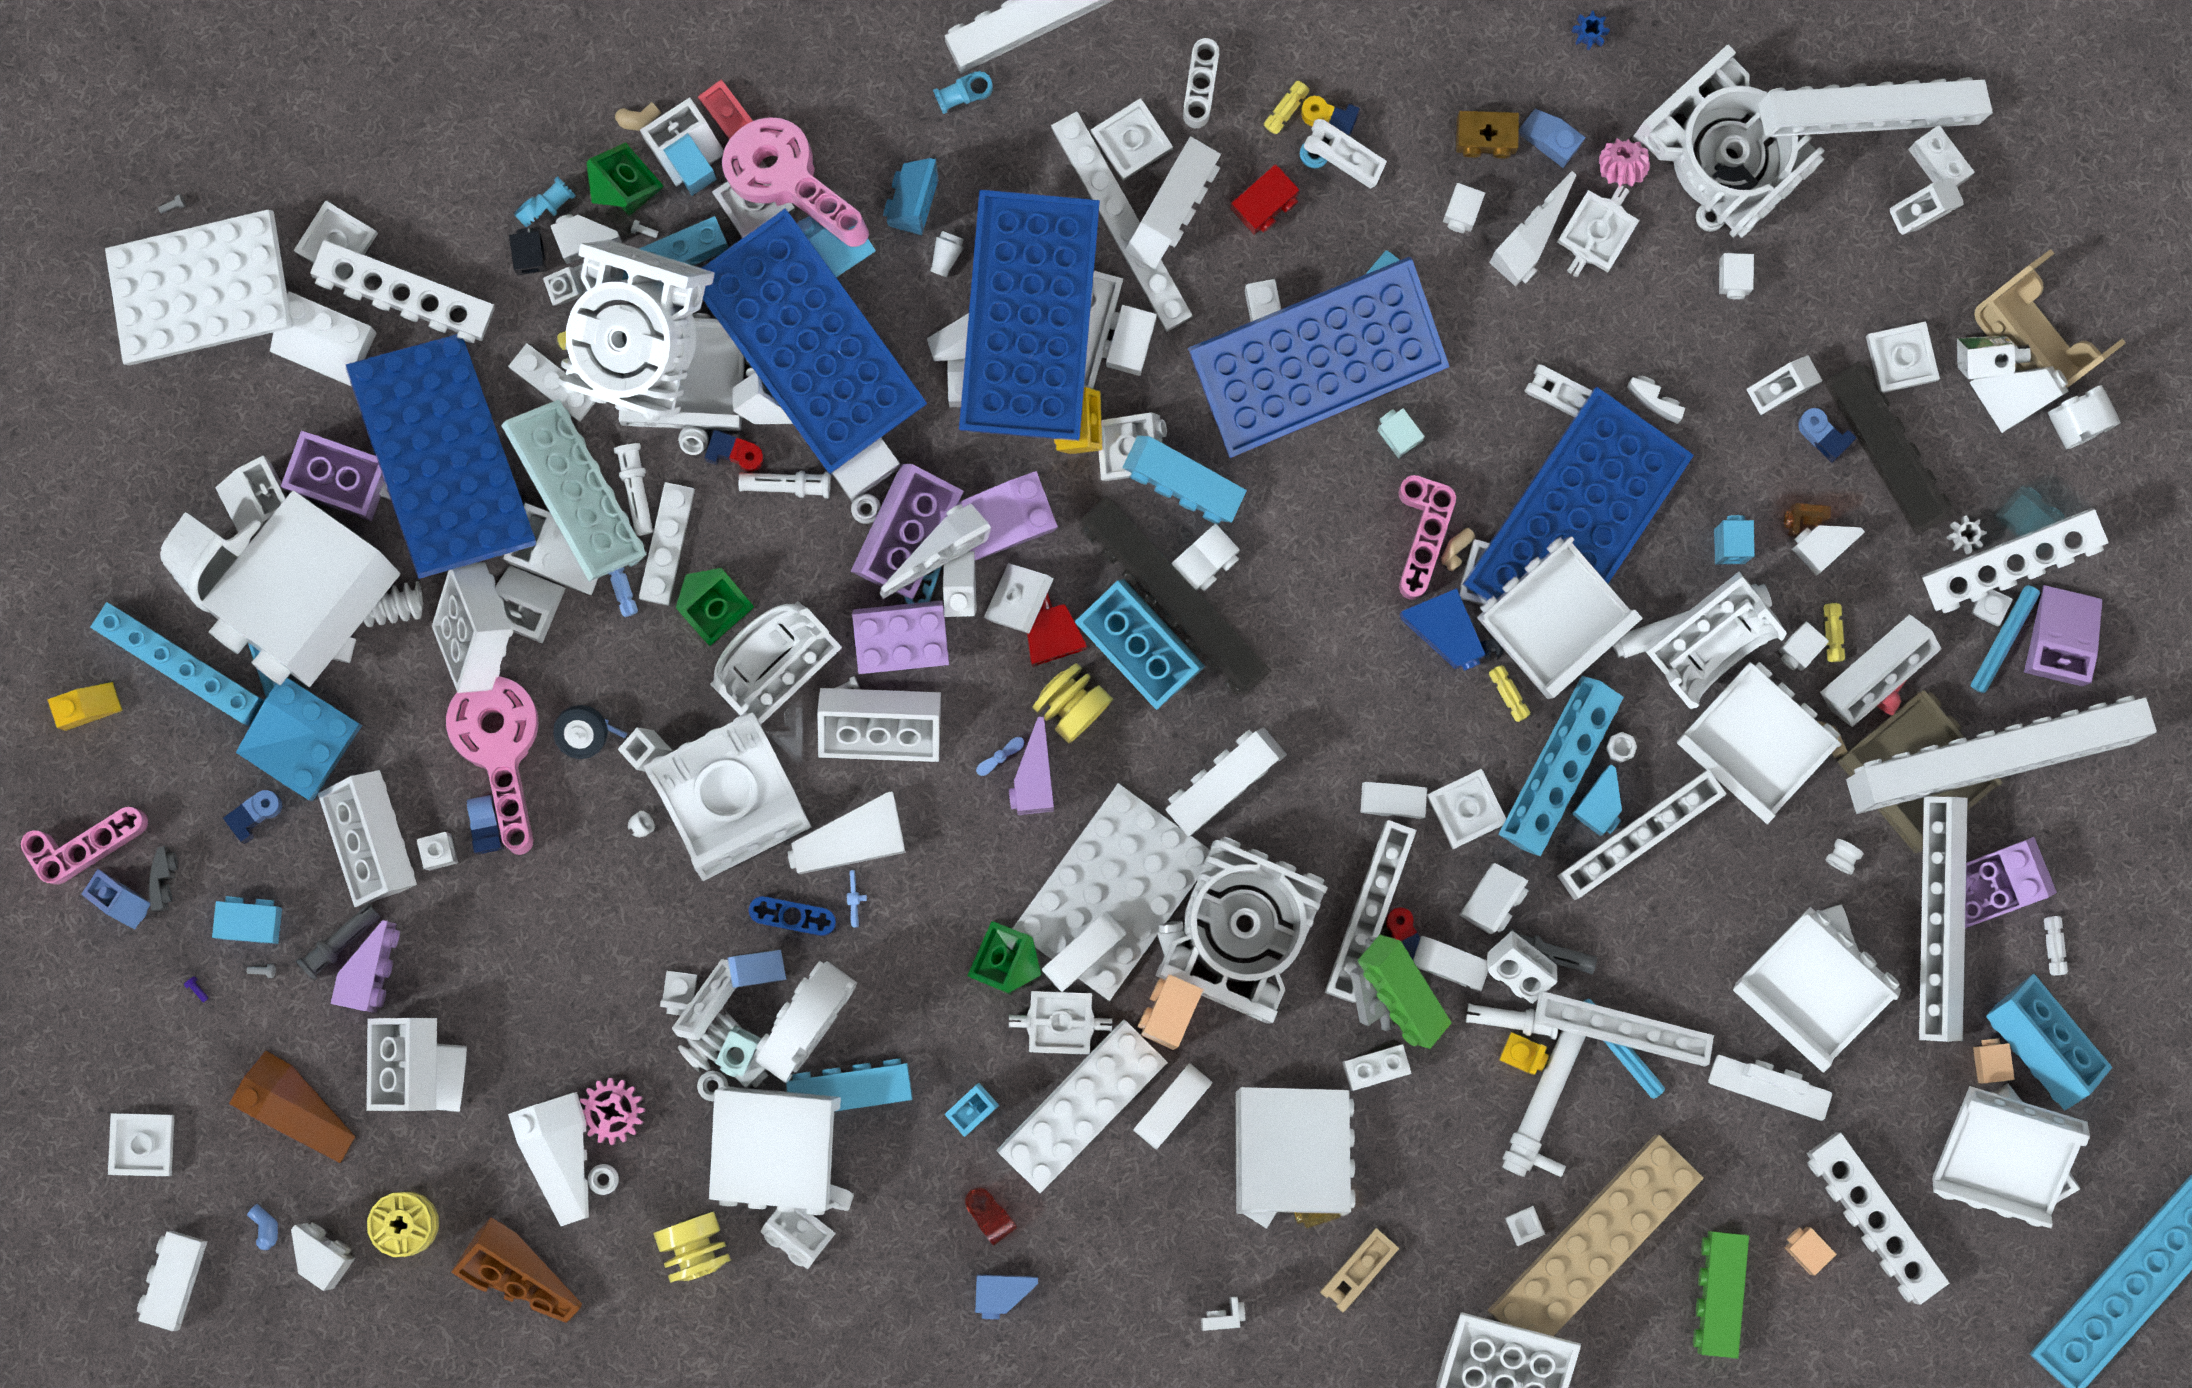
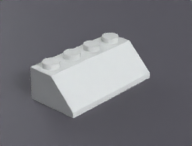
M820 688L818 703V757L939 762L941 692Z
M380 770L350 776L318 793L354 907L400 893L417 885L414 870L411 867L405 849V842L401 837L396 815L392 809L386 784L383 781Z

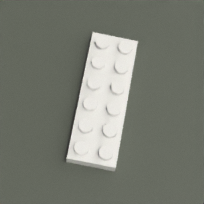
M1123 1019L996 1151L1041 1193L1168 1062Z

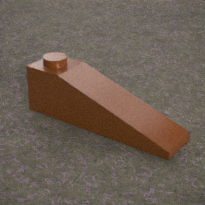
M268 1051L261 1055L244 1076L229 1102L230 1105L338 1163L342 1162L356 1138L335 1112L319 1097L318 1093L303 1079L293 1065Z
M492 1217L476 1233L451 1273L476 1289L487 1292L488 1287L497 1289L505 1293V1300L513 1302L514 1299H523L530 1302L532 1310L565 1323L582 1306V1303L517 1233Z

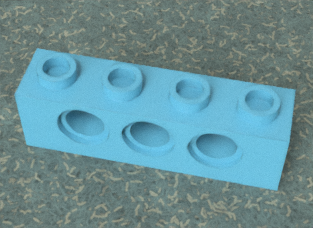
M714 216L639 249L694 266L722 254L729 247ZM624 270L622 280L629 278L626 270Z

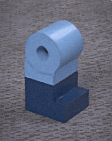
M1811 408L1805 411L1798 422L1799 431L1831 463L1856 439L1849 430L1843 435L1839 433L1828 422L1824 411L1818 408Z
M262 790L227 814L223 819L239 841L246 844L254 838L250 831L252 828L266 818H274L281 812L282 801L277 794L269 790Z
M492 795L467 799L474 853L479 855L504 850L505 847L502 842Z

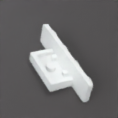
M1721 1055L1715 1057L1708 1079L1709 1084L1820 1121L1825 1119L1832 1093L1809 1085V1082L1802 1080V1074L1786 1069L1784 1074L1773 1071L1774 1065L1760 1060H1756L1755 1064H1745Z

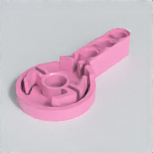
M763 118L746 124L730 138L723 152L722 168L728 183L737 195L754 203L775 202L777 206L793 203L846 245L858 247L866 242L869 231L860 212L813 177L815 168L813 166L812 149L805 134L797 125L781 118ZM766 157H778L777 162L773 166L759 168L761 161Z
M499 676L495 679L492 690L456 693L447 710L446 729L454 748L465 759L488 771L502 842L512 853L522 855L532 848L533 835L518 767L521 760L529 753L528 750L536 738L539 725L538 712L532 698L522 686L508 678ZM492 712L500 713L504 717V725L496 733L485 732L482 727L484 717ZM518 726H520L519 733H518V736H517V738H516V735H517V732H518ZM460 735L464 742L469 746V748L463 743V741L460 738ZM505 774L512 775L513 780L509 786L499 787L498 782L501 776ZM511 803H517L519 806L518 812L514 816H505L506 806ZM516 832H523L525 834L524 841L517 846L511 845L512 835Z

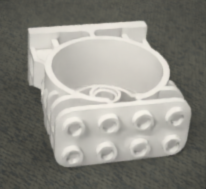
M1726 45L1642 123L1632 137V140L1634 142H1641V146L1644 144L1659 160L1673 161L1677 177L1686 192L1694 200L1704 205L1708 212L1713 209L1719 216L1717 222L1720 225L1725 222L1732 229L1729 234L1733 238L1737 234L1743 238L1761 218L1763 219L1775 208V205L1781 199H1785L1802 180H1805L1817 169V166L1824 160L1821 155L1825 150L1821 146L1816 150L1809 143L1812 139L1810 135H1805L1804 137L1802 135L1773 137L1774 142L1767 148L1768 161L1766 171L1758 185L1752 190H1737L1720 184L1742 185L1747 183L1746 180L1731 182L1719 177L1716 179L1712 177L1717 172L1714 166L1720 163L1722 166L1726 165L1728 167H1738L1743 164L1752 176L1756 178L1765 163L1764 142L1769 138L1765 137L1758 103L1768 93L1749 87V73L1733 58L1736 52L1729 45ZM1707 87L1712 93L1703 98L1700 92L1703 88ZM1684 114L1687 118L1682 127L1672 118L1674 115ZM1747 114L1753 116L1746 124L1738 122ZM1719 120H1737L1724 121L1712 126L1702 137L1698 145L1696 159L1693 151L1694 143L1703 128ZM1726 149H1733L1737 153L1738 159L1730 158L1726 153Z
M609 239L582 243L578 256L585 257L581 279L588 291L576 302L568 319L565 349L568 350L569 358L563 359L561 367L566 369L567 372L566 375L558 377V385L563 387V392L579 395L583 393L589 395L588 399L593 402L606 403L607 401L615 404V408L621 411L632 412L635 410L641 412L642 417L645 419L658 421L660 417H673V414L680 412L681 405L676 403V398L684 395L685 389L679 384L681 379L687 378L688 372L686 370L693 359L696 348V326L692 314L701 309L705 286L713 283L715 272ZM624 270H626L629 278L622 280ZM612 300H625L638 306L619 304L604 309L607 302ZM656 331L664 334V337L657 335ZM623 332H624V333L626 334V336H627V343H626V344H625V343L623 342V340H622V334H623ZM648 363L659 366L657 370L647 367L638 375L630 378H624L618 374L637 371Z
M1224 837L1220 841H1213L1211 850L1205 859L1203 869L1197 878V883L1190 896L1185 912L1186 936L1170 942L1162 964H1160L1155 976L1165 980L1170 974L1204 989L1201 996L1264 1023H1273L1278 1012L1277 1008L1285 992L1280 974L1291 965L1299 954L1307 933L1313 925L1315 914L1320 908L1322 897L1328 887L1323 885L1324 879L1311 873L1304 874L1303 876L1295 873V866L1283 861L1274 864L1267 861V854L1255 849L1246 852L1239 849L1241 845L1239 842ZM1236 885L1257 887L1266 892L1275 901L1279 908L1281 919L1293 924V930L1278 924L1277 914L1273 905L1258 892L1237 890L1226 894L1221 899L1211 896L1206 892L1211 889L1220 893L1224 889ZM1241 915L1247 916L1251 920V928L1246 933L1241 932L1236 925L1237 919ZM1197 919L1209 924L1213 941L1219 949L1230 956L1250 958L1268 949L1282 955L1279 961L1269 956H1265L1252 963L1229 961L1212 948L1207 939L1205 929L1197 926ZM1188 940L1190 949L1179 945V943ZM1196 958L1207 970L1218 976L1215 984L1194 975L1190 976ZM1272 976L1275 985L1266 982L1268 977ZM1227 980L1238 982L1255 981L1248 999L1229 991L1226 987Z

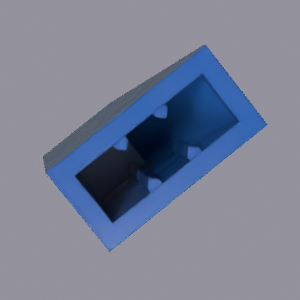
M1457 588L1401 611L1399 614L1401 620L1454 669L1463 667V670L1466 671L1481 664L1479 659L1485 656V652Z

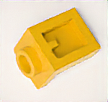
M1510 1032L1499 1061L1535 1075L1537 1070L1542 1072L1549 1055L1545 1054L1546 1046Z

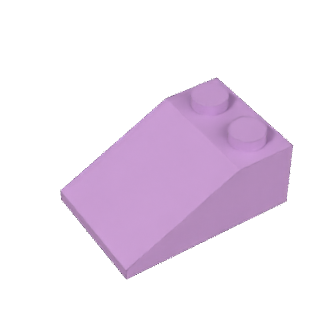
M1037 471L1002 483L964 499L957 504H962L963 507L972 504L991 527L988 540L970 550L975 551V561L1052 533L1058 527Z
M1044 717L1037 718L1014 779L1015 788L1009 789L1011 809L1017 808L1018 815L1054 811Z

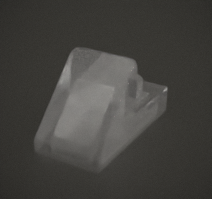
M790 701V709H785L784 725L785 727H790V731H767L766 733L797 764H804V703L802 701Z

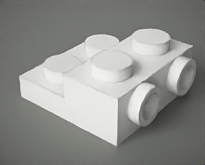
M1151 412L1101 420L1102 450L1099 451L1101 480L1111 481L1130 478L1131 472L1122 467L1137 435L1150 436L1162 443V437L1167 435V427L1163 419L1160 420V415Z

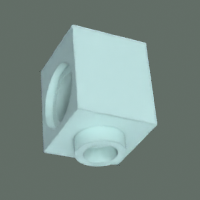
M1404 408L1397 413L1392 409L1379 419L1382 424L1379 425L1377 431L1398 459L1421 443L1425 437Z
M735 1025L730 1030L715 1064L721 1066L720 1070L729 1076H743L748 1071L754 1058V1053L757 1050L756 1047L762 1038ZM731 1048H741L744 1052V1060H735L731 1056Z

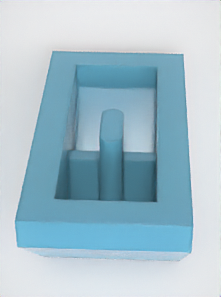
M688 133L663 149L692 196L717 180L713 169Z
M977 1083L944 1115L965 1137L1000 1105L980 1083Z

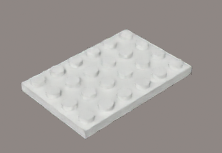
M268 209L105 248L124 365H134L292 328L274 211Z
M1118 783L1012 929L1033 937L1035 948L1053 959L1101 915L1108 911L1126 931L1127 935L1078 979L1110 1001L1156 938L1157 932H1159V924H1166L1197 881L1210 849L1192 836L1188 837L1181 828Z

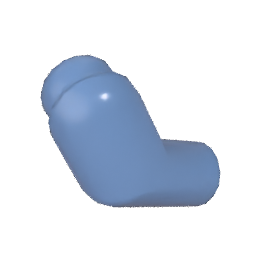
M256 1204L251 1208L247 1216L259 1225L258 1238L256 1239L258 1248L269 1250L277 1242L278 1223L275 1218Z

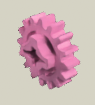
M608 1078L607 1086H604L601 1081H597V1090L594 1091L591 1088H587L586 1091L590 1097L588 1099H580V1102L586 1105L583 1110L586 1126L591 1128L587 1135L591 1137L597 1133L599 1143H602L606 1137H608L610 1145L615 1144L616 1137H619L622 1142H626V1133L629 1132L632 1135H636L637 1131L633 1126L635 1124H643L644 1122L638 1118V1113L645 1112V1108L638 1107L637 1105L643 1098L642 1096L634 1097L632 1095L636 1090L634 1086L626 1090V1081L621 1080L617 1086H615L613 1078ZM613 1091L609 1099L604 1101L596 1100L602 1093ZM624 1096L630 1102L632 1113L626 1111L622 1103ZM614 1103L616 1104L615 1110L619 1111L624 1117L612 1116L609 1120L607 1119L608 1113L604 1109L599 1108V1106L611 1107ZM592 1111L597 1112L600 1118L599 1127L592 1118ZM620 1121L628 1123L623 1129L610 1132L614 1124Z

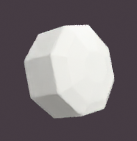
M1624 732L1611 736L1606 746L1610 759L1620 763L1633 758L1637 749L1633 736Z

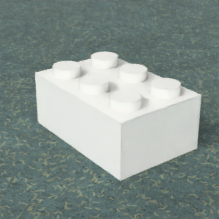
M437 1018L368 1019L367 1111L436 1110Z

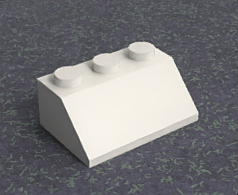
M288 292L287 298L292 328L273 333L270 352L351 386L345 364L366 358L376 336V331L367 324L292 292Z

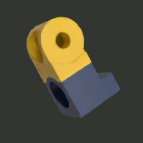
M1310 96L1302 105L1301 115L1303 121L1311 127L1316 119H1322L1350 137L1360 108L1349 104L1346 111L1328 105L1320 96Z

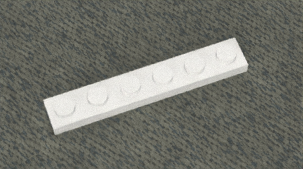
M1544 991L1539 993L1534 1023L1701 1066H1707L1710 1063L1714 1035Z

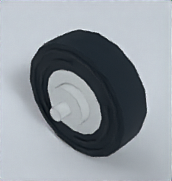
M571 706L561 712L554 723L553 736L555 743L561 752L571 758H591L600 752L607 741L608 728L606 721L600 712L590 706Z

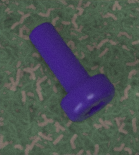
M193 976L184 983L186 989L190 987L204 1003L208 996L196 983L198 979Z

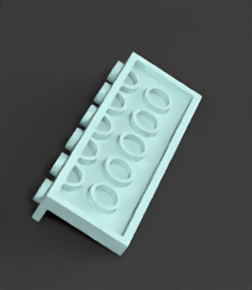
M559 399L508 419L501 425L589 582L629 565L632 567L647 555L641 539L636 536L629 524L627 514L621 510L616 501L613 489L607 485L600 472L598 463L590 455L584 438L577 432L571 421L570 413L563 407Z

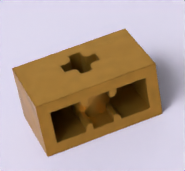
M1459 111L1457 116L1456 153H1463V156L1468 158L1480 157L1481 153L1493 154V157L1498 159L1510 158L1511 154H1516L1518 149L1519 113ZM1484 130L1489 131V135L1492 136L1490 141H1486L1483 135Z

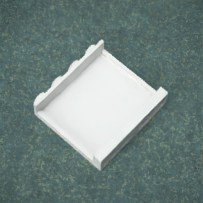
M693 314L696 326V348L693 359L686 370L688 372L687 378L680 380L679 385L685 389L684 395L676 398V403L681 405L680 412L673 414V417H660L658 421L643 418L642 413L635 410L632 412L619 410V422L622 426L680 429L695 426L702 430L741 431L742 417L733 411L732 388L744 380L745 357L717 319H710L711 315ZM656 331L657 335L664 337V334ZM648 363L637 371L624 373V378L636 376L647 367L657 370L659 366Z
M1572 536L1564 540L1559 537L1546 548L1549 553L1542 560L1539 557L1532 560L1524 568L1527 573L1520 579L1515 576L1502 587L1505 592L1497 600L1494 596L1487 600L1480 607L1483 612L1477 617L1547 699L1555 698L1643 619L1635 609L1630 610L1573 545L1574 538Z
M1749 662L1676 742L1706 770H1710L1719 782L1768 824L1776 816L1775 814L1828 756L1837 747L1842 745L1837 740L1841 734L1828 723L1824 726L1820 725L1814 719L1818 714L1805 702L1799 706L1791 699L1795 693L1783 682L1778 686L1769 679L1772 673L1763 664L1758 662L1755 666Z
M1809 907L1735 983L1733 991L1824 1073L1832 1065L1833 1059L1893 999L1897 1000L1899 998L1901 989L1898 987L1900 984L1894 976L1888 972L1884 974L1876 967L1877 963L1871 955L1865 951L1861 953L1853 946L1854 941L1849 935L1843 931H1836L1830 925L1831 920L1826 914L1820 910L1814 911Z
M728 1086L716 1089L714 1093L709 1199L719 1200V1205L737 1206L738 1202L748 1203V1208L766 1209V1205L777 1206V1211L794 1212L795 1208L806 1209V1213L811 1215H823L826 1210L835 1207V1202L829 1201L834 1111L840 1109L841 1097Z
M1969 1086L1933 1174V1191L1947 1200H1960L1977 1209L1986 1208L1996 1211L2003 1217H2015L2025 1220L2030 1225L2036 1227L2045 1226L2051 1228L2053 1225L2052 1212L2080 1146L2086 1147L2090 1138L2088 1122Z
M1241 1087L1236 1091V1214H1249L1255 1211L1340 1213V1216H1345L1351 1212V1208L1355 1206V1191L1351 1190L1350 1178H1353L1355 1174L1354 1159H1350V1147L1354 1146L1355 1136L1354 1130L1350 1129V1117H1353L1354 1101L1349 1099V1090Z

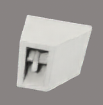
M690 97L640 129L644 140L676 187L683 183L663 149L687 133L709 165L723 156V148Z
M261 456L237 468L215 487L238 533L254 520L260 521L259 529L252 536L262 529L288 497L286 491L280 487L282 483L270 460L265 456Z
M509 565L495 586L498 596H501L504 601L506 616L512 621L513 632L543 643L566 588Z
M1496 863L1491 864L1459 915L1489 935L1496 931H1503L1512 918V915L1508 913L1511 907L1520 905L1529 891L1524 888L1528 880Z
M313 1222L311 1224L294 1225L291 1232L298 1274L323 1291L334 1289L355 1259V1257L349 1254L352 1249L339 1240L335 1242L330 1241L325 1237L327 1232Z

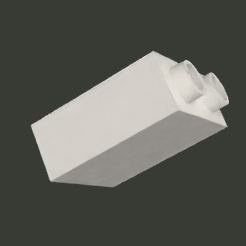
M292 490L201 604L218 619L209 633L227 648L239 654L248 642L260 651L251 663L275 683L281 686L285 679L292 674L310 687L401 573L379 550Z

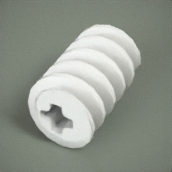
M416 581L415 590L413 591L408 583H404L403 592H399L396 585H392L391 594L386 592L363 620L366 626L372 627L374 619H376L379 625H384L386 617H388L391 623H396L398 615H400L403 621H408L410 612L416 620L420 619L423 610V596L419 581Z
M726 1010L725 1015L720 1013L716 1015L717 1022H711L707 1028L708 1031L701 1036L699 1041L687 1038L690 1045L689 1049L682 1045L678 1046L683 1057L700 1074L699 1067L707 1071L711 1069L708 1059L716 1061L718 1057L717 1050L721 1051L730 1030L735 1025L742 1028Z

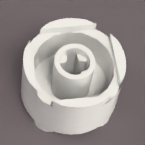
M2102 385L2085 393L2086 395L2081 397L2075 396L2048 412L2066 450L2087 442L2100 433L2107 432L2121 423Z

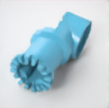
M975 71L957 79L955 84L941 90L936 88L933 92L942 113L945 114L949 108L963 102L968 104L975 100L986 99L992 93L993 85L989 75L985 72ZM977 78H982L988 83L986 91L980 94L973 92L971 89V83Z
M558 176L554 179L555 183L543 195L538 194L535 198L531 197L514 213L516 218L525 227L532 224L530 221H535L534 217L538 219V216H541L545 209L555 216L557 209L569 198L573 199L576 196Z

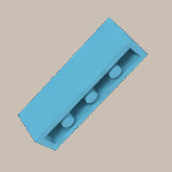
M1137 435L1122 467L1131 472V479L1145 485L1147 482L1156 486L1155 492L1171 498L1173 495L1180 499L1179 505L1191 511L1198 509L1204 512V519L1218 525L1220 521L1232 523L1247 491L1150 436Z
M901 1058L883 1061V1067L871 1069L870 1063L853 1065L852 1072L841 1073L840 1067L822 1070L823 1076L811 1078L810 1072L792 1074L793 1080L786 1083L787 1092L841 1097L840 1109L837 1111L913 1100L908 1064H901Z

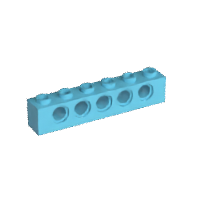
M106 602L90 626L93 630L242 724L250 726L264 703V700L108 602Z
M1581 676L1498 835L1524 851L1541 856L1548 845L1553 831L1561 820L1572 795L1575 793L1585 770L1590 765L1596 749L1603 740L1606 730L1617 713L1624 698L1622 695L1599 680Z

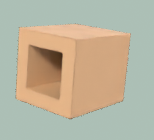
M2000 1038L1981 1040L1982 1046L1973 1047L1978 1083L2015 1080L2010 1043L2000 1044Z
M1798 1227L1787 1238L1789 1244L1785 1249L1810 1275L1815 1276L1837 1255L1811 1227H1805L1803 1230Z

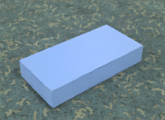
M781 950L728 958L733 988L786 980Z

